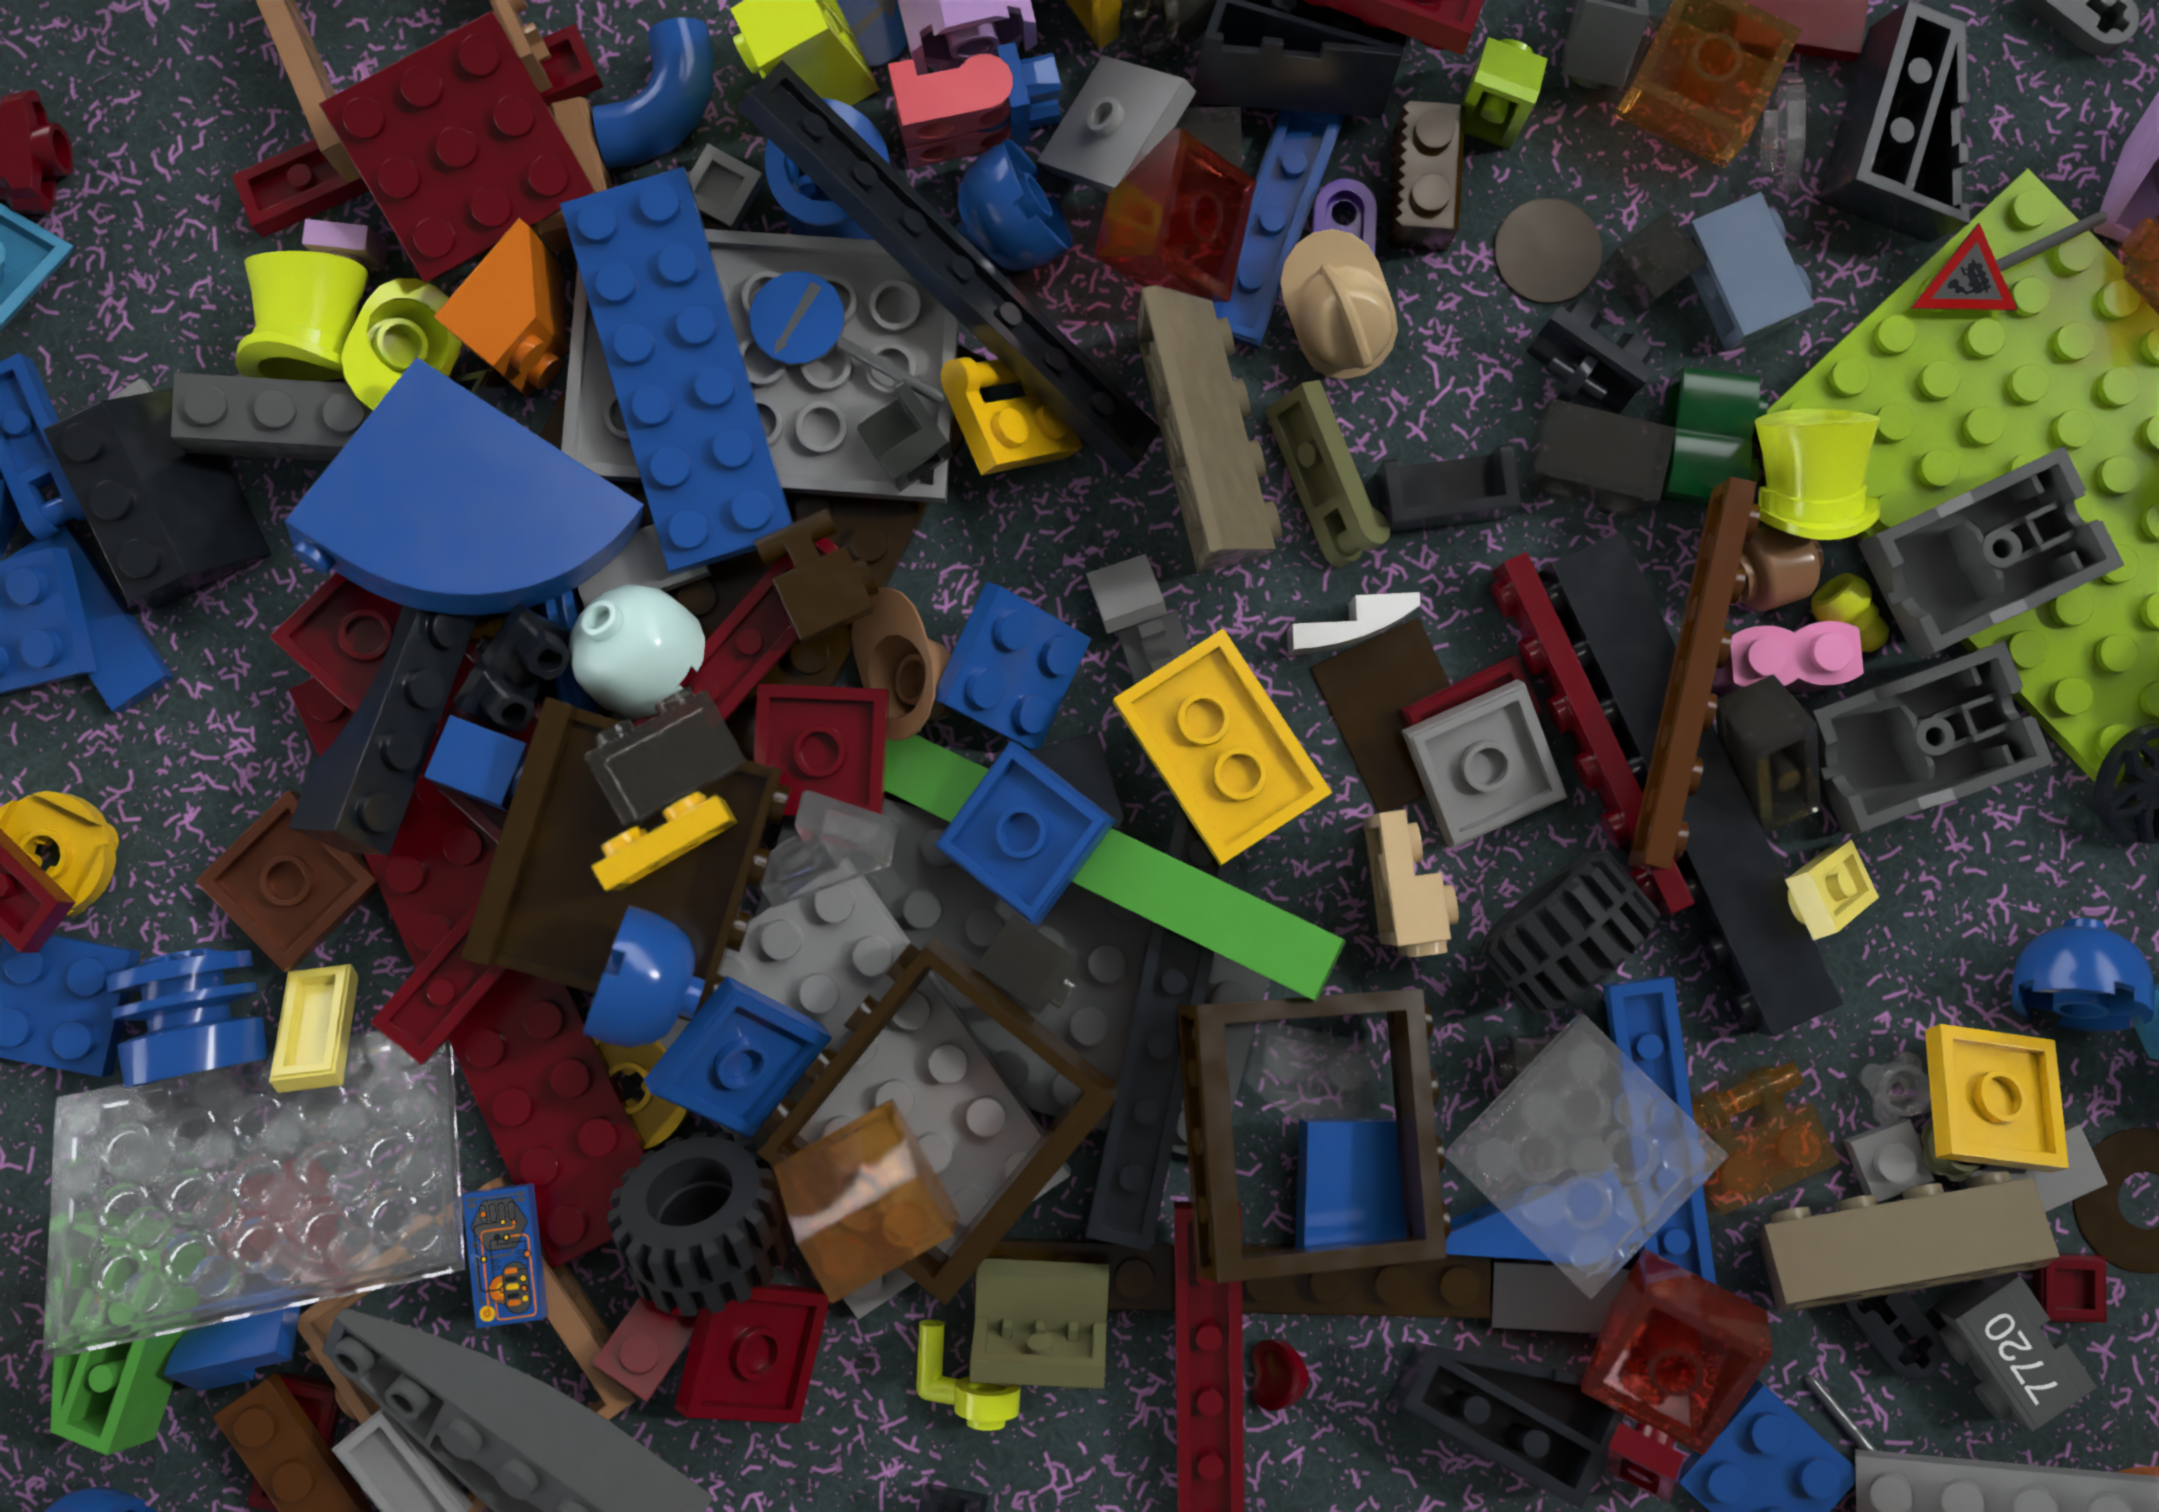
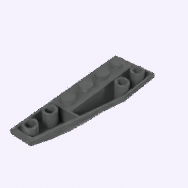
M346 1308L333 1321L322 1352L331 1360L335 1368L362 1388L493 1512H704L714 1498L713 1495L603 1416L547 1383L488 1355L413 1327Z

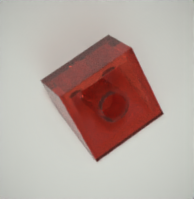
M1183 128L1172 129L1108 194L1094 257L1143 287L1158 285L1212 300V302H1229L1257 181Z
M1644 1249L1613 1298L1584 1375L1581 1392L1643 1424L1664 1432L1675 1441L1705 1455L1773 1355L1767 1311Z

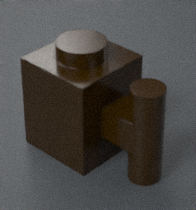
M827 509L754 540L764 565L786 555H789L795 569L772 580L774 589L801 646L872 614L874 606L870 597L879 593L876 581L864 557L852 561L846 546L822 557L819 556L814 543L837 533Z

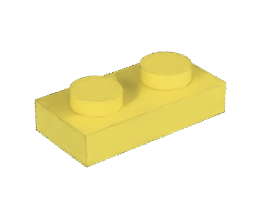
M1852 839L1825 849L1785 879L1789 888L1788 902L1796 919L1802 924H1806L1813 940L1839 932L1879 898Z

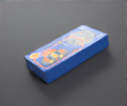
M534 1183L468 1191L462 1194L476 1328L543 1320L548 1316Z

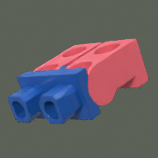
M1016 42L997 46V56L977 54L969 57L958 68L917 76L913 59L888 64L895 112L909 169L982 153L992 146H997L1006 139H1011L1019 147L1029 146L1031 128L1060 122L1061 113L1058 99L1061 98L1062 88L1053 53L1020 60Z

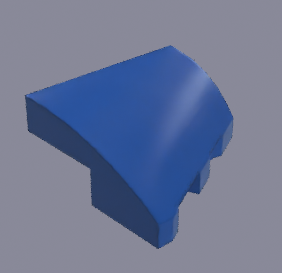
M265 1276L186 1332L173 1349L164 1376L197 1391H203L254 1380L256 1368L291 1361L300 1309L313 1306L319 1302L321 1290L312 1289L296 1276L279 1282Z

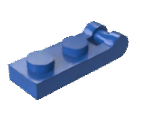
M19 352L0 361V470L26 528L35 538L43 541L61 531V524L73 518L79 521H84L87 518L43 430L59 422L57 414L34 361ZM55 482L60 495L46 502L41 489Z

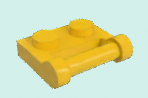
M963 357L948 360L942 366L941 384L981 476L1065 459L1083 448L1077 433L999 359L975 362L971 358ZM1020 382L1026 394L1024 397L984 403L979 389Z

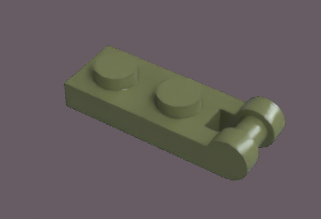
M1321 381L1301 383L1264 411L1324 557L1331 565L1343 568L1360 558L1362 550L1371 551L1385 543L1390 537V526L1385 516L1380 511L1372 508Z

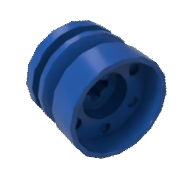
M201 948L175 952L145 959L128 970L106 976L108 993L120 994L141 991L143 1000L111 1009L112 1018L121 1021L146 1020L148 1030L146 1034L117 1045L124 1088L180 1079L270 1059L263 1018L256 1016L231 1017L229 1004L247 999L259 993L256 982L226 985L225 975L254 968L252 952L250 950L221 951L213 950V948Z

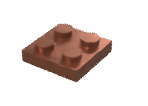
M287 790L195 880L283 972L293 971L378 888V880L372 874L369 865L358 853L342 852L289 829L290 822L301 797L297 791Z

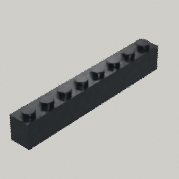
M1621 531L1552 562L1542 569L1539 575L1634 777L1644 794L1676 646ZM1712 724L1708 732H1701L1696 757L1703 759V772L1696 793L1693 796L1687 795L1682 821L1687 822L1689 825L1688 840L1682 857L1678 861L1675 860L1695 902V904L1687 908L1689 910L1696 908L1706 930L1700 934L1702 947L1710 962L1717 969L1724 968L1734 989L1727 993V997L1735 1017L1743 1027L1751 1026L1754 1033L1775 1036L1843 1005L1844 1002L1806 924L1799 922L1790 908L1788 902L1789 888Z

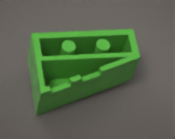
M108 1210L60 1217L59 1239H67L66 1279L57 1281L56 1303H64L63 1344L54 1346L50 1432L102 1454L110 1455L155 1440L175 1381L164 1376L165 1369L178 1341L186 1332L193 1328L218 1251Z

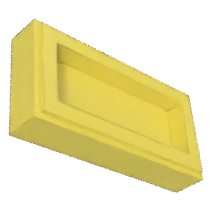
M352 964L288 971L269 1079L277 1093L343 1085L358 985V974Z

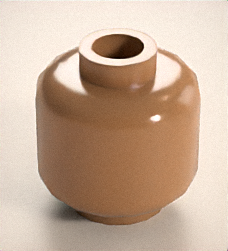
M1770 525L1756 528L1750 542L1743 543L1739 566L1746 569V579L1738 602L1743 603L1752 610L1766 612L1812 595L1819 583L1820 570L1824 565V554L1818 540L1796 536Z

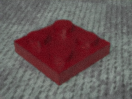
M757 684L753 762L768 767L774 766L783 770L780 784L791 787L783 816L884 819L890 694L888 689Z
M768 1283L765 1287L756 1285L750 1290L752 1297L740 1304L736 1299L724 1304V1311L710 1314L708 1308L700 1309L674 1409L686 1418L800 1424L831 1295L818 1288Z

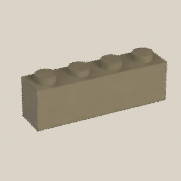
M2000 1171L1969 1179L1970 1188L1944 1193L1941 1183H1932L1902 1191L1904 1200L1878 1204L1875 1195H1865L1837 1202L1838 1212L1812 1216L1809 1207H1797L1771 1214L1772 1223L1763 1226L1758 1234V1240L1778 1313L2046 1267L2060 1256L2034 1178L2030 1177L2011 1181L2008 1171Z

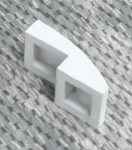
M1420 592L1355 595L1348 603L1349 621L1292 624L1287 631L1288 657L1336 650L1373 637L1394 626L1421 605Z

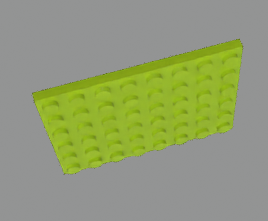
M2027 168L1970 220V224L1962 227L1768 407L1767 414L1794 409H1837L1862 412L1881 418L1870 451L1864 484L1867 486V496H1874L1880 500V516L1872 526L1857 534L1863 541L2063 446L2065 447L2087 490L2084 492V496L2074 500L2076 510L2085 522L2096 519L2103 521L2124 566L2031 610L1986 628L1960 642L1968 651L2002 641L2006 642L2023 685L2021 691L2012 694V697L2033 718L2036 717L2038 724L2096 782V777L2104 758L2117 741L2140 726L2159 724V301L2088 230L2001 272L2016 305V311L1909 309L1976 224L1980 223L1995 260H1998L2079 221ZM2159 738L2152 739L2146 743L2155 749L2159 745ZM2125 764L2122 765L2117 775L2115 786L2122 780Z

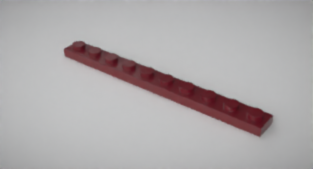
M827 537L814 543L820 557L839 549ZM789 555L776 561L705 642L704 660L699 671L696 672L690 667L687 676L679 684L686 690L675 703L655 715L638 718L633 723L634 726L703 747L757 687V684L765 678L798 640L774 589L772 580L795 569ZM480 898L370 1021L374 1027L420 1065L426 1064L509 970V968L496 964L486 966L461 958Z

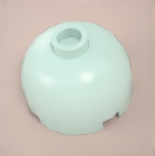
M627 584L609 589L593 599L582 611L570 633L568 651L572 656L570 663L575 679L582 689L607 711H614L622 718L634 720L655 715L675 703L686 690L679 684L687 676L690 667L698 672L704 660L705 636L699 620L673 597L659 588Z

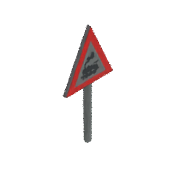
M2099 211L1998 260H1995L1981 225L1978 223L1909 309L2016 311V305L2001 272L2107 221L2108 215L2106 212Z

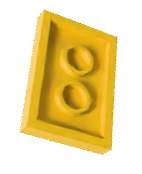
M1224 628L1113 698L1114 706L1219 866L1225 864L1333 793Z

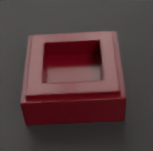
M2059 1253L2060 1257L2046 1267L2033 1270V1295L2051 1319L2050 1321L2107 1323L2105 1256L2091 1253Z

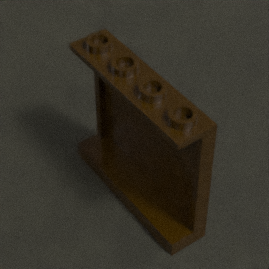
M546 697L461 958L486 966L496 964L596 994L628 906L631 905L656 913L674 922L689 937L696 953L693 976L706 980L693 1015L694 1017L726 978L720 975L727 950L740 952L752 914L740 911L748 885L759 889L761 887L772 850L762 848L760 845L767 823L771 822L780 825L791 791V787L780 784L783 770L585 711L574 705ZM698 791L701 795L705 794L707 800L717 795L726 801L738 824L622 890L605 891L591 867L607 858L601 849V846L637 826L640 830L645 828L648 834L668 823L663 814L665 809ZM680 1015L678 1016L679 1019H683L686 1021L692 1020Z

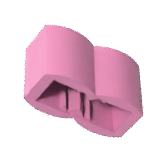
M1838 621L1817 622L1794 631L1776 626H1755L1732 634L1731 647L1724 666L1721 669H1715L1712 691L1731 697H1749L1776 688L1790 692L1808 693L1854 680L1864 673L1860 630L1854 625Z

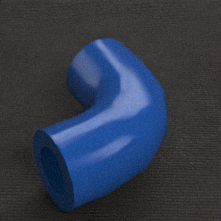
M679 17L660 21L653 25L647 32L652 61V75L647 86L638 95L629 99L593 107L596 138L603 161L609 170L638 165L669 153L699 127L713 96L714 55L709 27L704 21L696 18Z

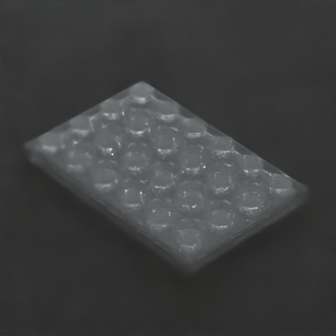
M380 1031L351 1036L349 1039L343 1085L277 1093L269 1082L273 1052L269 1053L270 1059L195 1072L157 1080L152 1084L124 1088V1084L56 1097L43 1351L58 1358L465 1270L453 1049L449 1040H446L426 1064L420 1065Z

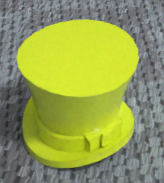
M313 251L267 252L246 258L244 263L252 293L256 327L237 346L235 363L239 373L243 377L326 381L344 378L341 357L345 341L356 321L358 307L369 278L367 269L352 259Z
M1794 409L1773 412L1758 417L1754 422L1762 450L1767 486H1759V520L1781 531L1817 540H1835L1851 537L1872 526L1880 516V500L1874 496H1867V486L1864 484L1870 451L1881 418L1862 412L1837 409Z

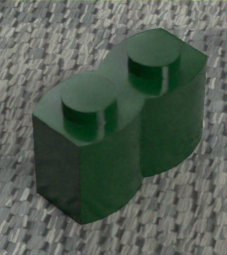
M1682 367L1671 377L1667 395L1655 499L1708 506L1711 490L1731 476L1758 482L1759 459L1752 457L1753 433H1757L1754 421L1758 417L1766 415L1768 409L1767 397L1760 395V377L1692 367Z

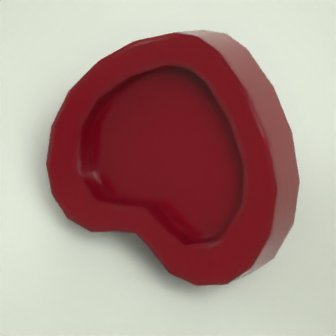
M1269 1339L1257 1343L1252 1351V1362L1256 1372L1252 1385V1395L1256 1403L1263 1409L1269 1411L1287 1409L1303 1396L1308 1386L1309 1374L1304 1361L1290 1344L1281 1339Z

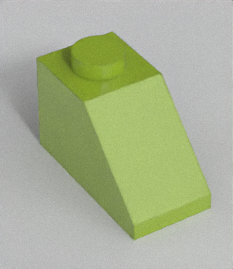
M1488 37L1461 105L1466 107L1464 133L1511 149L1537 101L1548 58L1534 54L1533 50L1523 42L1513 39L1498 41Z

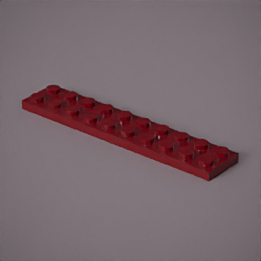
M313 677L288 690L320 758L334 743L354 713ZM419 774L390 855L364 854L372 874L378 880L377 885L416 969L481 897L498 846L495 840L421 774ZM509 969L448 1040L514 1184L534 1183L540 1241L554 1269L613 1239L612 1231L608 1224V1212L613 1209L610 1203L611 1195L614 1189L623 1186L621 1177L629 1167L637 1168L641 1164L640 1157L647 1153L649 1149H644L643 1147L645 1142L632 1114H628L625 1109L628 1107L625 1102L626 1099L616 1078L610 1077L608 1073L610 1068L600 1046L595 1045L592 1037L583 1034L588 1017L574 987Z

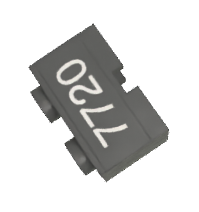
M2016 1273L1970 1280L1931 1307V1310L1943 1326L1937 1332L1944 1343L1945 1349L1959 1364L1964 1366L1968 1363L1981 1381V1383L1974 1387L1976 1394L1985 1407L2000 1421L2008 1418L2033 1432L2097 1388L2066 1342L2059 1340L2053 1345L2050 1343L2040 1327L2051 1319L2022 1277Z

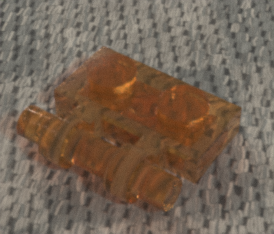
M1792 1061L1772 1070L1767 1066H1763L1747 1073V1081L1721 1093L1711 1089L1694 1097L1695 1104L1692 1105L1695 1132L1706 1128L1712 1143L1698 1148L1702 1183L1715 1211L1721 1215L1840 1163L1813 1103L1804 1101L1788 1109L1785 1106L1783 1093L1804 1084L1799 1069ZM1758 1105L1764 1119L1734 1132L1730 1117Z

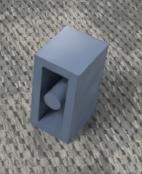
M1762 192L1691 221L1675 239L1726 352L1795 323L1814 307L1811 300L1812 287L1806 271L1799 264H1794L1784 242L1786 237L1784 223L1779 213L1774 208L1768 207Z

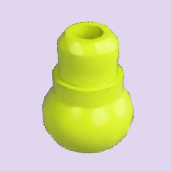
M1852 573L1840 574L1822 585L1812 597L1811 611L1818 622L1838 621L1859 628L1862 652H1873L1883 646L1888 640L1889 626L1879 616V608L1872 601V590L1862 577Z

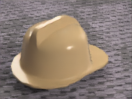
M1329 229L1313 232L1295 244L1284 261L1280 284L1283 302L1302 352L1310 365L1325 376L1348 379L1366 375L1380 366L1391 352L1398 331L1396 311L1379 262L1365 242L1352 233Z

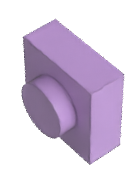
M305 219L302 244L310 251L339 255L352 259L365 267L385 269L388 244L369 226Z

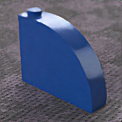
M416 357L287 517L285 523L291 542L295 545L292 548V552L303 563L321 574L327 575L333 569L373 594L416 609L451 615H485L510 612L517 604L532 607L557 598L599 573L619 555L640 529L644 504Z

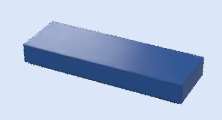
M65 522L61 524V531L43 541L35 539L11 555L10 558L51 547L69 548L97 672L88 674L111 711L123 713L168 683L174 676L75 527Z

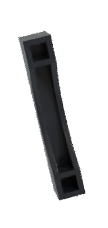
M402 605L390 646L373 683L355 714L334 743L312 766L289 829L342 852L390 855L479 615H451Z

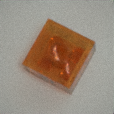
M1669 0L1613 115L1725 168L1748 142L1802 28L1742 0Z

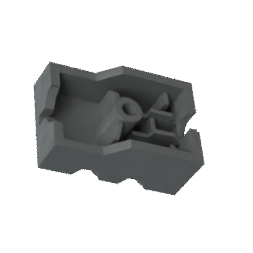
M2064 446L1857 543L1915 659L1936 653L1986 628L2031 610L2124 566L2103 521L2096 519L2085 522L2079 516L2074 500L2084 496V492L2087 490Z
M2005 641L1963 653L1914 673L1877 685L1871 689L1796 715L1842 834L1861 833L1920 810L1960 799L2054 764L2036 717L2032 718V715L2021 717L2014 707L2012 694L2020 692L2023 685Z

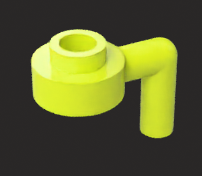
M931 1319L920 1321L916 1391L922 1399L953 1405L954 1412L958 1416L967 1419V1426L976 1430H999L1005 1427L1007 1420L1018 1416L1020 1406L1019 1384L1003 1386L994 1383L970 1382V1376L961 1379L942 1376L945 1323L940 1320Z

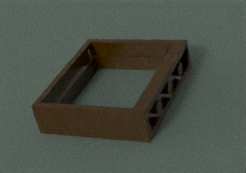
M932 936L921 951L910 943L885 973L895 983L880 1002L868 994L845 1022L844 1026L854 1034L841 1050L836 1052L827 1045L802 1076L812 1085L798 1103L786 1095L768 1117L762 1127L772 1135L757 1153L944 1305H947L1116 1101L1118 1085ZM931 970L935 971L1080 1089L946 1253L798 1135Z
M1423 989L1319 996L1317 1002L1308 997L1177 1006L1197 1276L1216 1283L1447 1258L1446 1240L1450 1236L1451 1220L1448 1208L1442 1201L1440 1173L1444 1168L1445 1153L1442 1141L1436 1134L1434 1106L1438 1102L1439 1086L1436 1074L1430 1068L1428 1040L1433 1031V1019L1429 1006L1424 1002ZM1387 1012L1406 1238L1242 1255L1224 1024Z

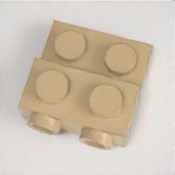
M1406 810L1383 812L1363 818L1380 944L1397 946L1398 956L1418 957L1447 953L1446 940L1451 939L1449 925L1458 924L1459 919L1456 893L1453 885L1443 884L1442 873L1415 875L1414 863L1422 862L1423 860L1422 840L1418 824L1416 822L1408 823Z

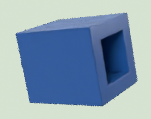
M450 715L424 777L436 786L509 812L529 746L519 740Z

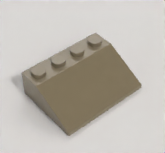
M1158 285L1142 288L1135 334L1158 424L1161 428L1160 432L1197 574L1268 557L1276 549L1274 539L1282 538V528L1274 501H1263L1258 478L1266 476V465L1258 439L1248 441L1242 417L1251 415V409L1243 379L1232 380L1227 356L1235 354V346L1227 317L1217 319L1212 300Z

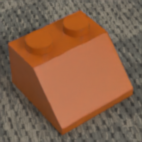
M518 218L435 314L434 318L492 369L494 368L510 384L528 397L535 388L543 389L556 378L563 365L561 357L567 352L561 264L530 226Z

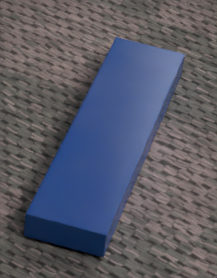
M1281 110L1210 299L1213 302L1217 319L1227 317L1234 342L1257 350L1260 348L1281 291L1280 279L1284 261L1295 244L1299 242L1344 121L1345 116L1341 114Z

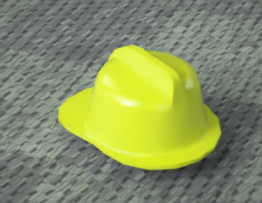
M397 278L380 285L362 307L345 341L341 363L344 378L354 395L371 410L377 407L416 357L449 377L460 355L463 343L434 318L435 314L449 299L436 286L424 283V281L419 279Z

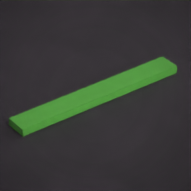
M916 734L906 740L892 741L887 738L885 791L950 823L989 771V769ZM1113 828L1109 830L1072 880L1073 883L1316 1002L1346 942L1341 937Z

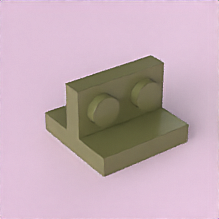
M985 1258L976 1271L975 1323L970 1358V1382L994 1383L1003 1386L1019 1384L1059 1386L1067 1389H1104L1109 1264Z

